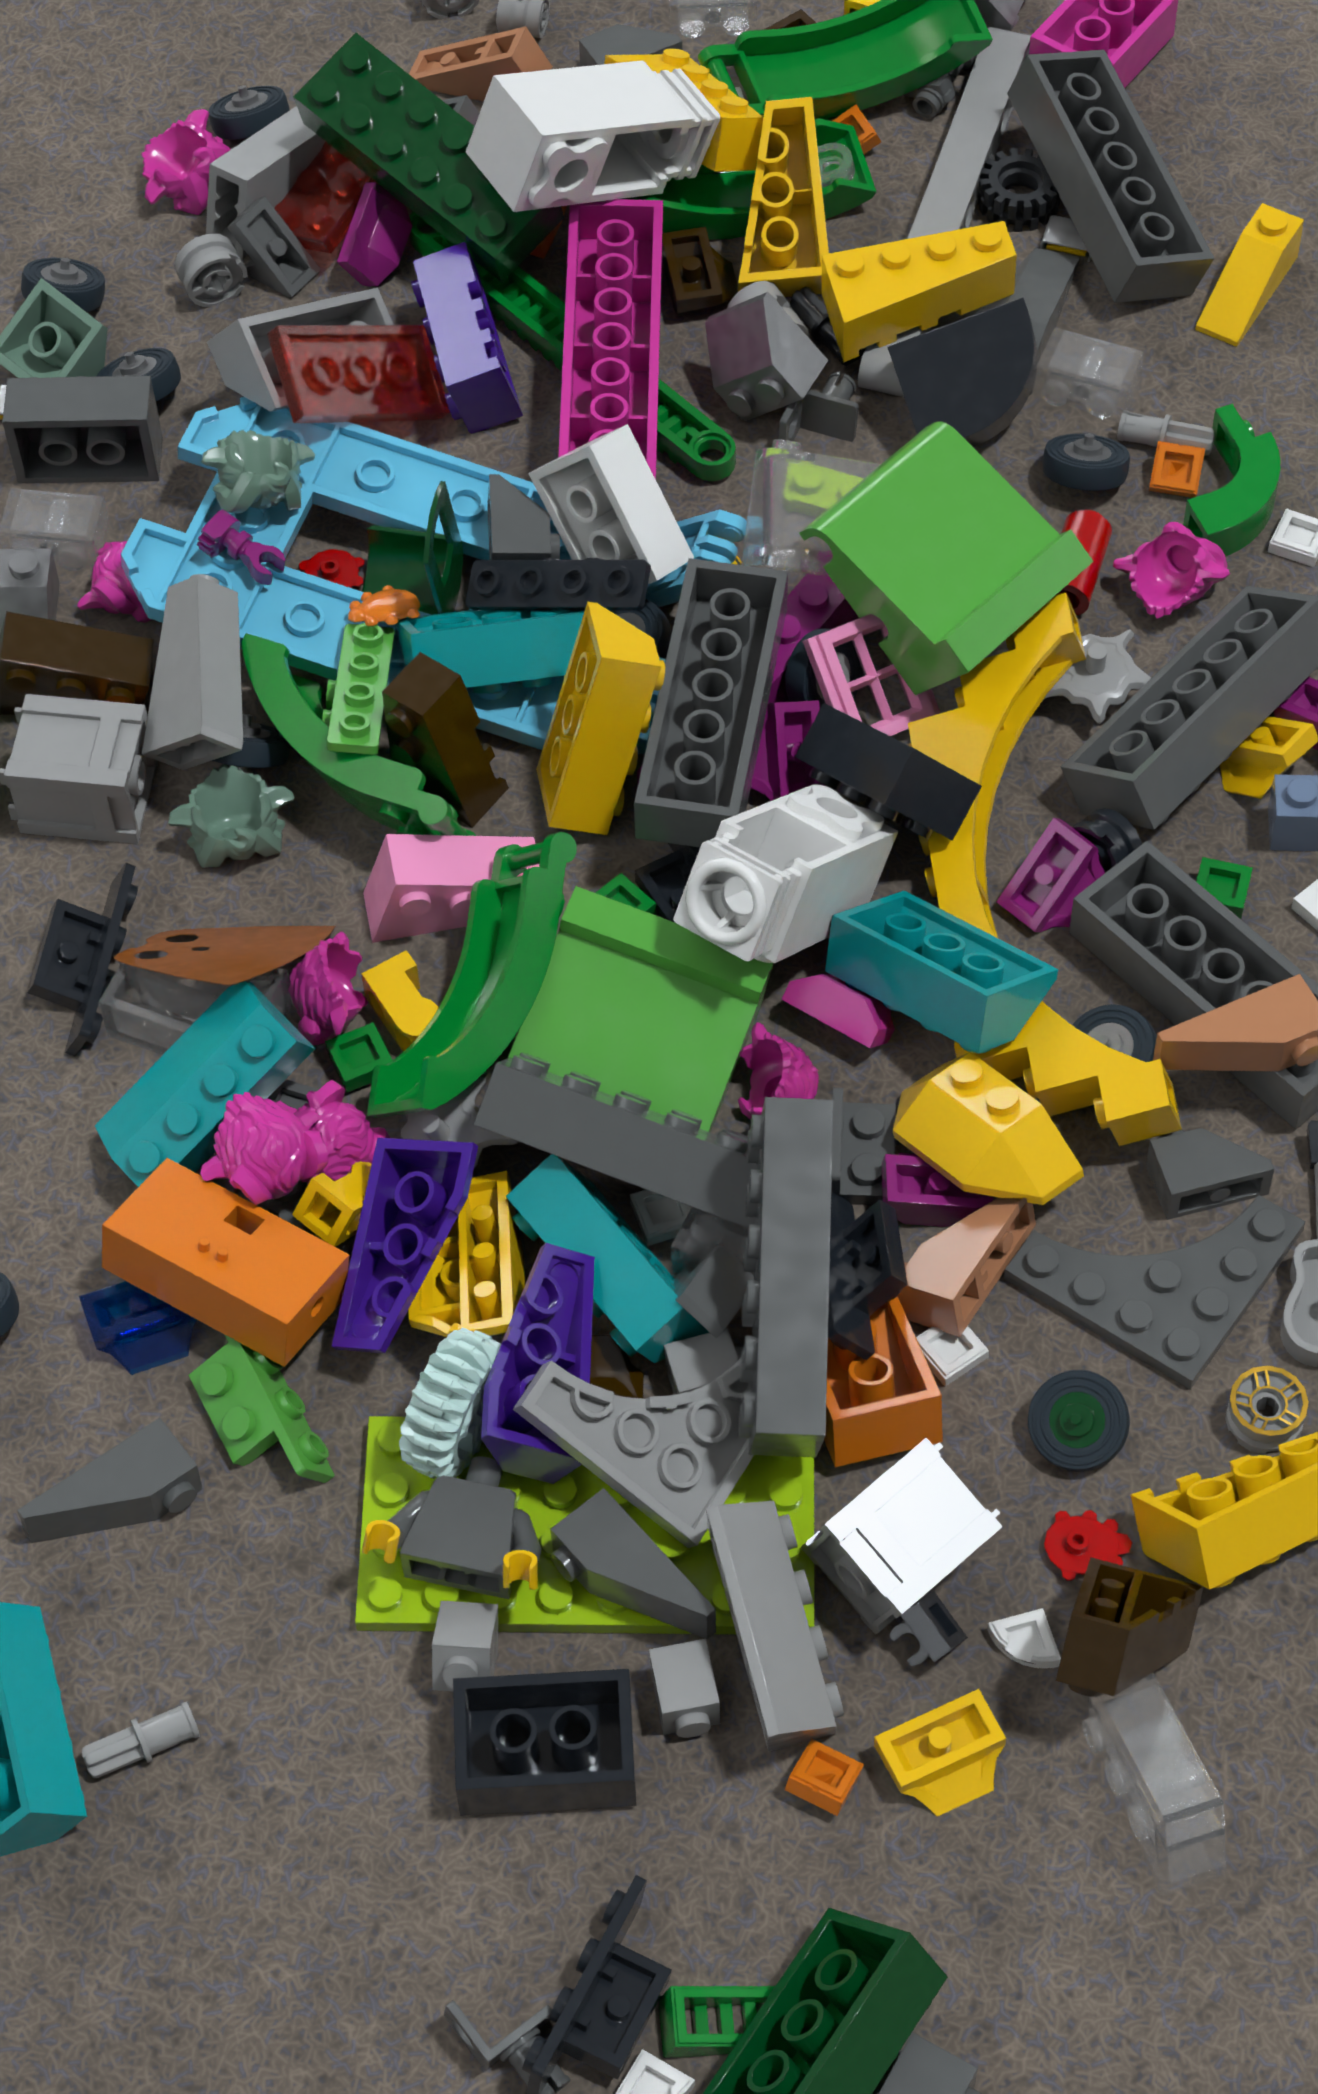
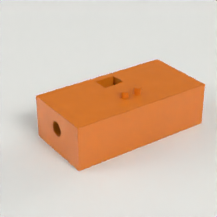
M166 1158L102 1224L103 1269L283 1367L288 1364L342 1301L348 1274V1253L210 1180L205 1182L201 1175L169 1158Z

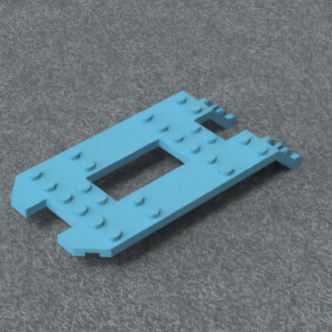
M241 397L239 405L217 411L216 407L213 406L195 412L177 447L178 459L217 472L186 533L140 518L121 553V566L147 617L162 623L169 586L189 579L190 576L195 574L215 577L219 580V585L238 592L240 649H242V640L245 633L283 644L289 649L288 665L336 680L345 625L365 623V621L353 622L348 620L350 603L352 601H359L361 603L362 600L360 599L364 592L284 566V571L282 572L269 562H263L261 565L273 574L271 585H263L251 577L248 568L244 565L241 558L235 560L227 554L228 548L212 558L200 550L197 542L199 541L198 537L202 534L201 529L218 511L222 510L213 491V487L220 482L218 469L206 466L201 462L203 452L213 447H218V440L226 438L232 431L239 432L241 430H244L246 433L252 430L256 434L271 436L272 438H288L289 442L294 440L295 443L307 445L314 452V460L300 466L299 481L302 483L301 508L288 511L284 502H279L277 506H272L271 508L258 509L249 507L247 511L241 514L230 513L241 522L239 533L244 530L253 536L252 542H259L260 544L278 548L285 558L312 504L383 527L426 532L434 494L440 481H445L462 540L463 554L481 560H489L487 511L489 474H499L547 511L533 482L299 405L270 412L248 398ZM721 509L677 522L694 559L729 564L734 562L738 553L737 547L732 542L742 541L749 526L743 517ZM438 515L435 534L444 535ZM550 517L551 534H559ZM560 537V560H572ZM687 563L658 581L648 584L646 599L658 607L679 602ZM419 611L420 616L430 615V614H427V613H424V612ZM378 622V626L392 627L394 629V642L388 678L389 685L405 668L396 624L387 625L386 622ZM565 676L551 677L552 683L542 687H522L521 681L502 683L503 690L493 693L478 694L473 693L472 687L466 688L480 719V723L476 728L542 750ZM655 690L653 691V694H652V697H651V700H650V704H651V721H650V725H649L650 727H651V725H652V720H653L654 711H655L656 702H657L658 693H659V691H655ZM648 728L645 734L640 733L636 746L640 754L645 755L651 728Z

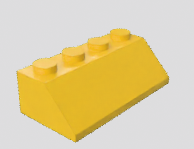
M587 601L536 770L549 827L607 835L613 816L619 817L624 805V781L626 775H633L636 769L638 759L636 744L640 733L645 734L648 731L651 721L650 700L653 691H659L663 685L665 662L664 660H659L654 638L594 602Z

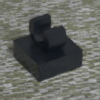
M935 1591L926 1595L900 1615L904 1621L895 1626L889 1635L893 1641L906 1633L916 1636L920 1642V1648L918 1652L907 1660L910 1666L919 1665L929 1657L935 1662L968 1638Z

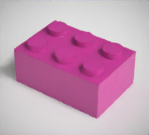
M1065 0L1031 35L1029 54L1105 50L1125 88L1174 36L1178 0Z

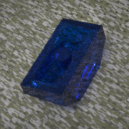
M127 1281L79 1296L96 1350L112 1355L131 1375L189 1356L192 1330L197 1322V1319Z

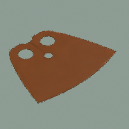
M255 926L171 930L160 932L147 938V944L126 949L116 954L114 959L123 964L158 973L231 986L272 971L301 957L315 946H318L320 940L324 941L336 926ZM177 935H195L199 937L189 942L166 941L167 938ZM198 947H208V948H210L209 950H205V951H193V950H192L193 948H198ZM147 951H163L168 953L164 957L154 959L135 957L136 954Z

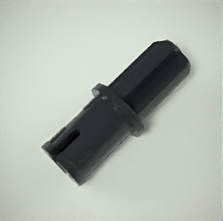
M805 286L800 291L796 290L792 294L793 298L790 301V307L811 329L812 338L818 342L822 341L844 366L860 359L865 348L859 350L858 357L846 362L843 361L825 303L810 287Z

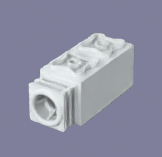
M644 60L493 75L466 153L513 212L662 194L667 181H670L671 178L682 180L684 176H687L689 179L697 176L720 121V114L680 68L673 69L672 72L661 70L657 74L656 71L650 69Z
M811 785L722 820L716 837L701 844L673 920L680 926L748 962L754 958L766 963H776L830 936L832 915L870 902L898 831L884 824V818L877 812L854 805L841 797L833 789L823 785Z

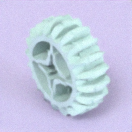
M463 1327L452 1331L447 1335V1338L439 1343L436 1353L429 1356L426 1368L423 1372H420V1379L416 1388L412 1390L411 1401L405 1409L406 1417L400 1427L402 1436L399 1440L402 1461L412 1466L417 1472L433 1479L443 1475L456 1478L462 1473L463 1469L470 1465L473 1455L480 1451V1446L483 1442L481 1432L484 1385L501 1343L492 1339V1336L478 1330L473 1332Z

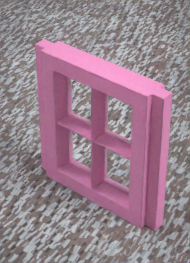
M868 614L804 640V647L827 705L862 722L851 692L869 685L882 719L869 726L889 736L909 729V722L940 714L932 689L915 695L893 664L878 671L875 670L863 636L879 629L882 632L883 638L888 635L886 625L877 616ZM852 640L865 676L847 683L834 647ZM894 674L898 675L910 709L896 715H892L880 680Z

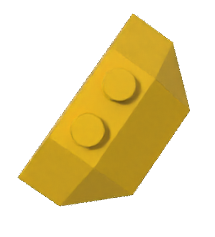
M971 1052L940 1065L901 1093L893 1127L894 1138L964 1192L998 1198H1027V1203L1044 1205L1084 1177L1083 1168L1043 1105Z
M507 1171L472 1177L468 1198L408 1309L409 1322L412 1328L444 1337L462 1327L473 1332L478 1330L489 1336L506 1333L525 1287L524 1253L519 1227L512 1219L516 1214V1210L506 1197L512 1191Z

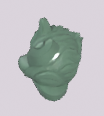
M241 430L239 432L232 431L226 438L218 440V447H213L203 452L201 462L206 466L218 469L220 482L213 487V491L221 508L225 511L241 514L247 511L249 507L265 509L277 506L279 502H284L288 511L301 508L302 483L299 481L300 466L315 458L314 452L307 445L295 443L294 440L289 442L288 438H272L271 436L256 434L252 430L247 431V433Z
M223 764L218 769L214 767L210 772V776H206L202 783H199L196 788L191 789L189 803L180 805L170 812L168 820L170 826H183L190 829L192 836L187 840V844L194 849L200 866L203 868L219 867L224 859L228 857L236 861L249 859L255 852L265 857L281 853L282 830L285 827V821L278 819L277 811L282 806L293 802L295 797L292 791L284 786L268 787L265 780H262L258 774L245 773L242 769H238L237 766L230 765L228 767L226 764Z

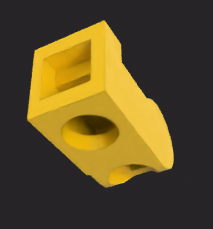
M407 950L361 973L365 997L403 1051L417 1039L438 1010V1006L432 1000L422 997L418 992L420 983L417 964Z
M362 1161L355 1162L348 1174L336 1181H333L324 1173L313 1177L292 1216L334 1247L356 1235L372 1164Z

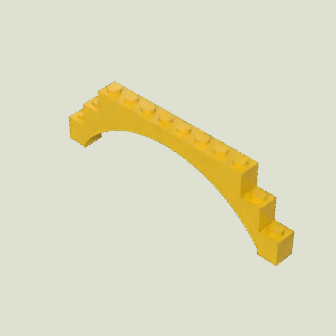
M1066 592L1055 595L1006 639L1007 652L984 658L970 672L960 676L962 686L954 688L958 705L957 709L908 723L911 743L906 745L982 786L953 841L935 831L929 840L920 835L919 840L924 854L931 857L932 866L925 868V877L932 897L938 898L939 908L998 938V934L990 910L986 876L988 826L996 790L1008 758L1033 713L1066 671L1074 663L1086 660L1079 622ZM1043 1001L1040 1002L1015 1040L992 1048L985 1053H973L1008 1080L1024 1077L1028 1094L1034 1099L1039 1098L1049 1116L1094 1105L1101 1129L1110 1128L1119 1146L1182 1130L1173 1084L1161 1059L1144 1062L1109 1048L1076 1029ZM954 1041L957 1058L969 1053V1051L964 1050L960 1046V1043Z

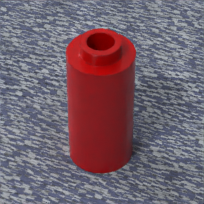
M1079 510L1070 513L1066 517L1061 532L1063 533L1071 529L1094 561L1056 594L1059 595L1066 592L1076 616L1085 613L1089 607L1112 535V527L1109 521L1093 510Z

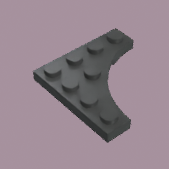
M1258 1195L1242 1214L1217 1233L1176 1250L1137 1256L1094 1253L1074 1248L1052 1240L1034 1230L1005 1268L1004 1279L1191 1390L1304 1230L1306 1221Z

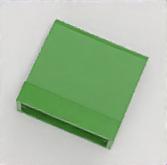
M934 422L925 427L799 533L804 541L811 537H819L830 547L833 558L823 568L858 617L862 618L872 614L880 618L886 625L888 635L878 644L915 695L970 672L1094 562L1071 529L1059 534L952 426L944 422Z
M575 886L561 918L560 928L556 936L544 981L530 1012L518 1031L508 1058H513L514 1055L519 1056L521 1052L541 1058L551 1063L548 1070L550 1073L564 1077L565 1074L570 1075L571 1071L589 1076L601 1082L598 1091L614 1097L616 1093L620 1094L621 1090L637 1094L652 1101L649 1110L665 1116L667 1112L671 1113L672 1109L685 1112L701 1119L700 1129L711 1133L728 1091L736 1064H739L741 1059L740 1052L746 1046L752 1027L759 1014L773 962L766 963L754 958L748 962L675 922Z

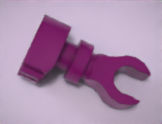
M224 509L218 511L201 529L202 534L198 537L199 541L197 542L199 549L212 558L228 548L227 554L235 560L241 558L244 565L248 568L251 577L256 582L263 585H271L273 574L263 567L261 563L269 562L283 572L285 566L284 554L274 546L252 542V535L244 530L240 533L238 532L241 525L238 519Z

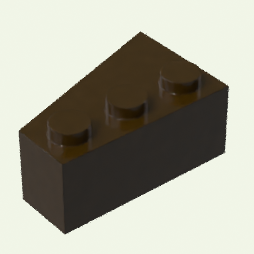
M6 611L0 633V715H15V707L22 708L26 694L143 705L150 684L154 639Z
M419 652L382 691L391 760L419 769L426 778L422 791L443 798L457 811V819L473 828L509 787L504 778L499 777L497 779L489 763L495 757L491 745L486 743L481 745L475 728L480 723V719L461 675Z
M1091 1557L1070 1617L1056 1681L1068 1684L1072 1691L1084 1696L1099 1697L1103 1694L1116 1696L1185 1653L1190 1645L1203 1586Z

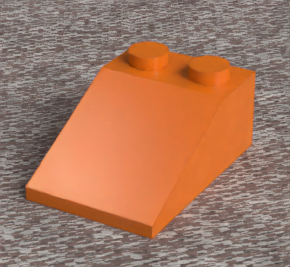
M898 1296L891 1301H887L870 1316L875 1353L867 1360L862 1359L848 1349L842 1350L838 1348L828 1338L826 1436L824 1441L835 1467L912 1450L925 1438L932 1445L943 1442L942 1395Z

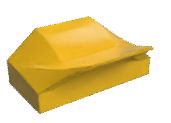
M1268 716L1262 722V725L1255 729L1232 752L1226 761L1220 764L1224 790L1228 793L1262 799L1273 785L1274 774L1282 775L1318 742V735L1314 725Z
M979 1689L874 1736V1747L900 1793L914 1796L937 1817L994 1791L996 1760L1006 1744V1737Z

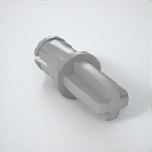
M1124 410L1121 415L1117 434L1118 441H1129L1157 447L1158 441L1205 448L1204 456L1210 454L1215 439L1214 430L1210 427L1173 421L1172 416L1166 414L1165 418L1132 413Z
M184 1702L181 1706L138 1723L136 1718L130 1720L131 1727L82 1748V1757L92 1778H99L144 1758L147 1763L152 1762L151 1755L191 1738L200 1737V1733L188 1703Z

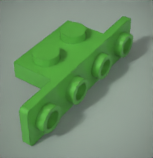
M365 623L345 625L337 679L328 680L326 709L323 710L322 721L329 727L327 750L370 755L378 753L384 713L382 691L388 685L394 642V629L392 627L367 626Z
M225 1335L228 1343L190 1373L189 1377L233 1464L241 1466L250 1464L279 1440L298 1476L327 1483L335 1476L326 1459L329 1456L328 1449L322 1439L312 1432L303 1415L306 1411L305 1405L299 1395L289 1388L280 1371L283 1366Z

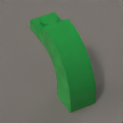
M1233 404L1215 409L1212 429L1215 434L1214 445L1234 478L1218 490L1188 499L1183 523L1196 537L1204 538L1217 544L1223 550L1225 557L1247 546L1265 528L1274 509L1280 475V454L1272 433L1268 432L1255 437L1250 422L1242 420Z

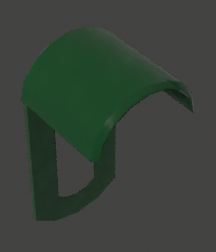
M440 481L434 494L426 532L376 525L367 528L368 560L362 592L374 594L382 591L384 586L390 585L394 589L407 590L415 594L421 604L418 611L430 615L455 612L461 584L463 547L446 482ZM438 515L444 535L435 534Z

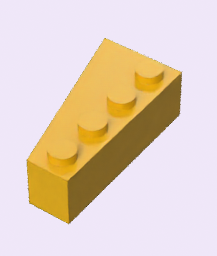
M665 49L663 54L605 55L604 64L644 60L650 69L656 71L657 74L661 70L672 72L673 69L680 68L720 114V121L704 156L702 165L714 172L756 170L764 117L750 107L747 100L738 97L728 89L726 83L712 76L708 68L699 65L690 58L688 52L680 49Z
M812 97L766 101L738 292L754 282L769 281L778 287L784 297H791L796 290L800 291L805 286L810 287L816 294H822V255L829 254L813 100Z
M1005 221L822 255V297L843 361L846 362L858 357L860 349L876 343L881 348L896 342L897 334L917 326L922 331L936 326L940 317L952 312L963 315L1013 295L1017 254Z
M1318 1432L1279 1444L1280 1455L1275 1457L1246 1455L1229 1461L1231 1472L1202 1480L1197 1472L1176 1479L1177 1490L1154 1497V1493L1150 1488L1130 1494L1144 1554L1210 1590L1232 1583L1236 1576L1258 1565H1265L1278 1560L1282 1553L1304 1542L1318 1540Z

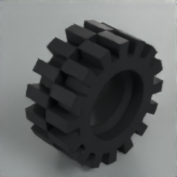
M1012 148L1007 157L1003 151L995 154V161L989 158L985 162V168H982L978 204H980L979 210L982 215L987 213V221L990 223H994L997 220L999 222L1005 221L1006 227L1009 224L1015 225L1014 232H1022L1023 225H1028L1029 230L1032 231L1038 229V221L1045 226L1050 216H1056L1058 206L1060 205V196L1039 155L1037 158L1033 157V149L1026 148L1025 155H1019L1018 148ZM1026 186L1035 191L1028 194H1016L1007 191L1005 188Z

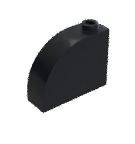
M1024 297L887 347L916 433L918 434L934 422H944L952 426L972 447L993 438L1015 419L1026 403L1036 377L1037 343Z

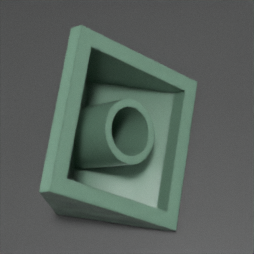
M41 278L0 335V364L17 378L96 377L105 366L108 328Z

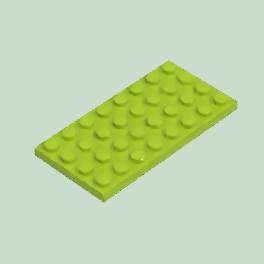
M369 1416L355 1618L357 1631H435L440 1602L456 1601L498 1604V1632L692 1634L590 1594L577 1579L572 1582L567 1581L554 1566L550 1558V1554L553 1553L550 1529L604 1488L716 1609L715 1634H736L708 1529L697 1546L687 1548L583 1465L554 1484L502 1472L498 1487L510 1489L516 1493L518 1509L529 1514L542 1549L538 1562V1588L536 1590H529V1582L526 1580H515L512 1582L510 1599H504L404 1577L400 1558L401 1547L397 1550L395 1562L392 1564L384 1562V1550L372 1549L368 1554L362 1553L367 1525L376 1520H389L417 1494L430 1490L437 1478L433 1479L423 1475L402 1461L399 1440L402 1436L400 1427L405 1421V1417ZM484 1442L481 1443L480 1451L473 1455V1457L483 1456L495 1460ZM754 1455L724 1504L774 1501L778 1516L789 1514L796 1537L797 1548L788 1550L793 1571L804 1569L813 1603L803 1607L809 1628L814 1627V1563L801 1548L805 1542L814 1536V1458ZM469 1466L463 1469L462 1473L456 1478L465 1480Z

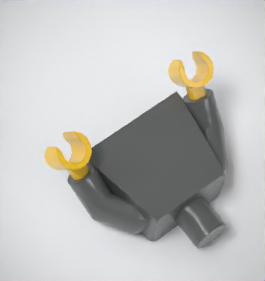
M477 1456L471 1459L465 1480L445 1475L439 1476L435 1479L430 1490L417 1494L389 1520L370 1522L366 1527L362 1553L368 1554L372 1549L384 1550V1562L392 1564L395 1562L397 1550L401 1547L400 1558L404 1577L510 1599L512 1582L515 1580L528 1581L529 1590H536L538 1588V1562L542 1549L529 1514L518 1509L516 1493L510 1489L498 1487L503 1472L498 1462L492 1458Z

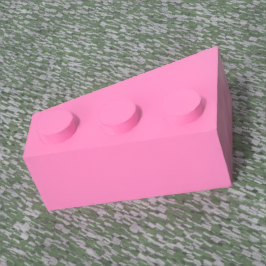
M386 834L363 892L372 943L467 927L472 886L478 880H491L494 856L497 850L511 844H517L521 847L535 844L534 837ZM539 865L527 867V869L532 867H539Z

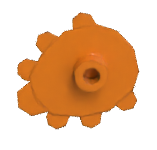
M386 585L382 591L374 594L364 592L360 599L362 600L361 603L359 601H352L349 606L348 620L353 622L365 621L367 626H375L378 622L394 625L398 623V620L406 617L411 619L418 618L420 616L418 610L421 604L415 594Z

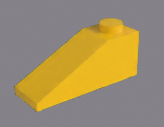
M1264 203L1260 205L1241 233L1196 324L1195 330L1237 347L1298 258L1304 219Z

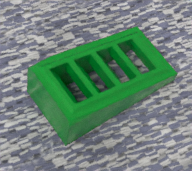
M670 1986L659 2000L663 2057L685 2058L730 2054L743 2033H734L732 2006L741 2005L743 2030L745 2032L757 2014L756 2004L764 2003L775 1986ZM716 2007L718 2034H709L707 2008ZM686 2009H691L693 2034H687Z

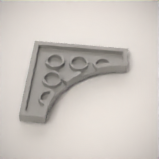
M741 1358L717 1379L698 1389L670 1396H653L646 1399L614 1395L613 1391L587 1383L570 1374L553 1361H549L541 1366L513 1408L515 1412L687 1548L697 1546L708 1529L706 1508L724 1504L754 1456L748 1455L749 1438H739L740 1404H743V1393L750 1392L751 1382H740Z

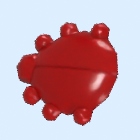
M337 549L318 552L309 560H303L298 564L299 569L304 571V573L349 588L363 585V578L358 573L359 568L364 566L365 560L362 557H354L347 551Z
M1060 1510L1055 1514L1056 1521L1046 1531L1044 1547L1050 1561L1061 1569L1063 1579L1072 1581L1075 1579L1076 1574L1086 1573L1091 1557L1123 1565L1120 1555L1128 1554L1133 1543L1127 1534L1116 1533L1119 1524L1115 1519H1107L1102 1524L1097 1521V1514L1092 1510L1085 1511L1081 1517H1070L1067 1511Z

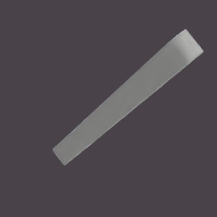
M994 27L988 28L993 40L986 49L977 55L907 239L969 227L978 203L982 168H985V162L989 158L994 160L1011 115L1013 104L1007 92L1026 56L1029 55L1031 35ZM917 326L897 334L896 342L881 348L876 343L867 346L860 363L858 387L904 397L887 347L929 332L931 328L922 331Z

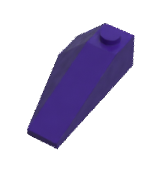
M377 1138L333 1337V1348L336 1350L373 1353L386 1352L468 1198L478 1146L474 1142Z
M545 1243L541 1246L484 1385L481 1439L504 1472L554 1484L582 1465L515 1412L513 1408L541 1366L549 1361H553L570 1374L590 1383L595 1261L593 1256Z

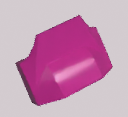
M820 974L789 981L781 999L868 1048L888 1043L895 1030L891 1019V1010L886 1008L883 1002L863 991L849 988L844 981L831 974Z

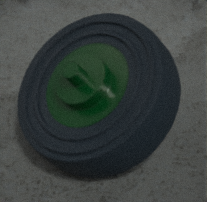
M1070 1370L1054 1375L1040 1386L1029 1406L1028 1429L1034 1446L1047 1461L1065 1470L1083 1472L1104 1466L1121 1451L1129 1433L1130 1415L1123 1395L1112 1382L1091 1371Z

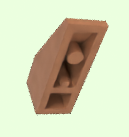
M525 26L422 50L419 52L409 75L430 91L454 96L467 95L469 99L484 101L493 75L551 70L553 66Z
M1300 974L1158 1032L1153 1061L1161 1059L1166 1070L1281 1071L1295 1064L1298 1066L1308 1065L1318 1059V1000Z
M997 1198L923 1242L910 1261L904 1263L908 1285L901 1290L898 1298L908 1320L930 1328L937 1327L943 1330L942 1332L960 1337L1004 1273L1005 1268L1035 1227L1036 1220L1033 1203H1027V1198Z

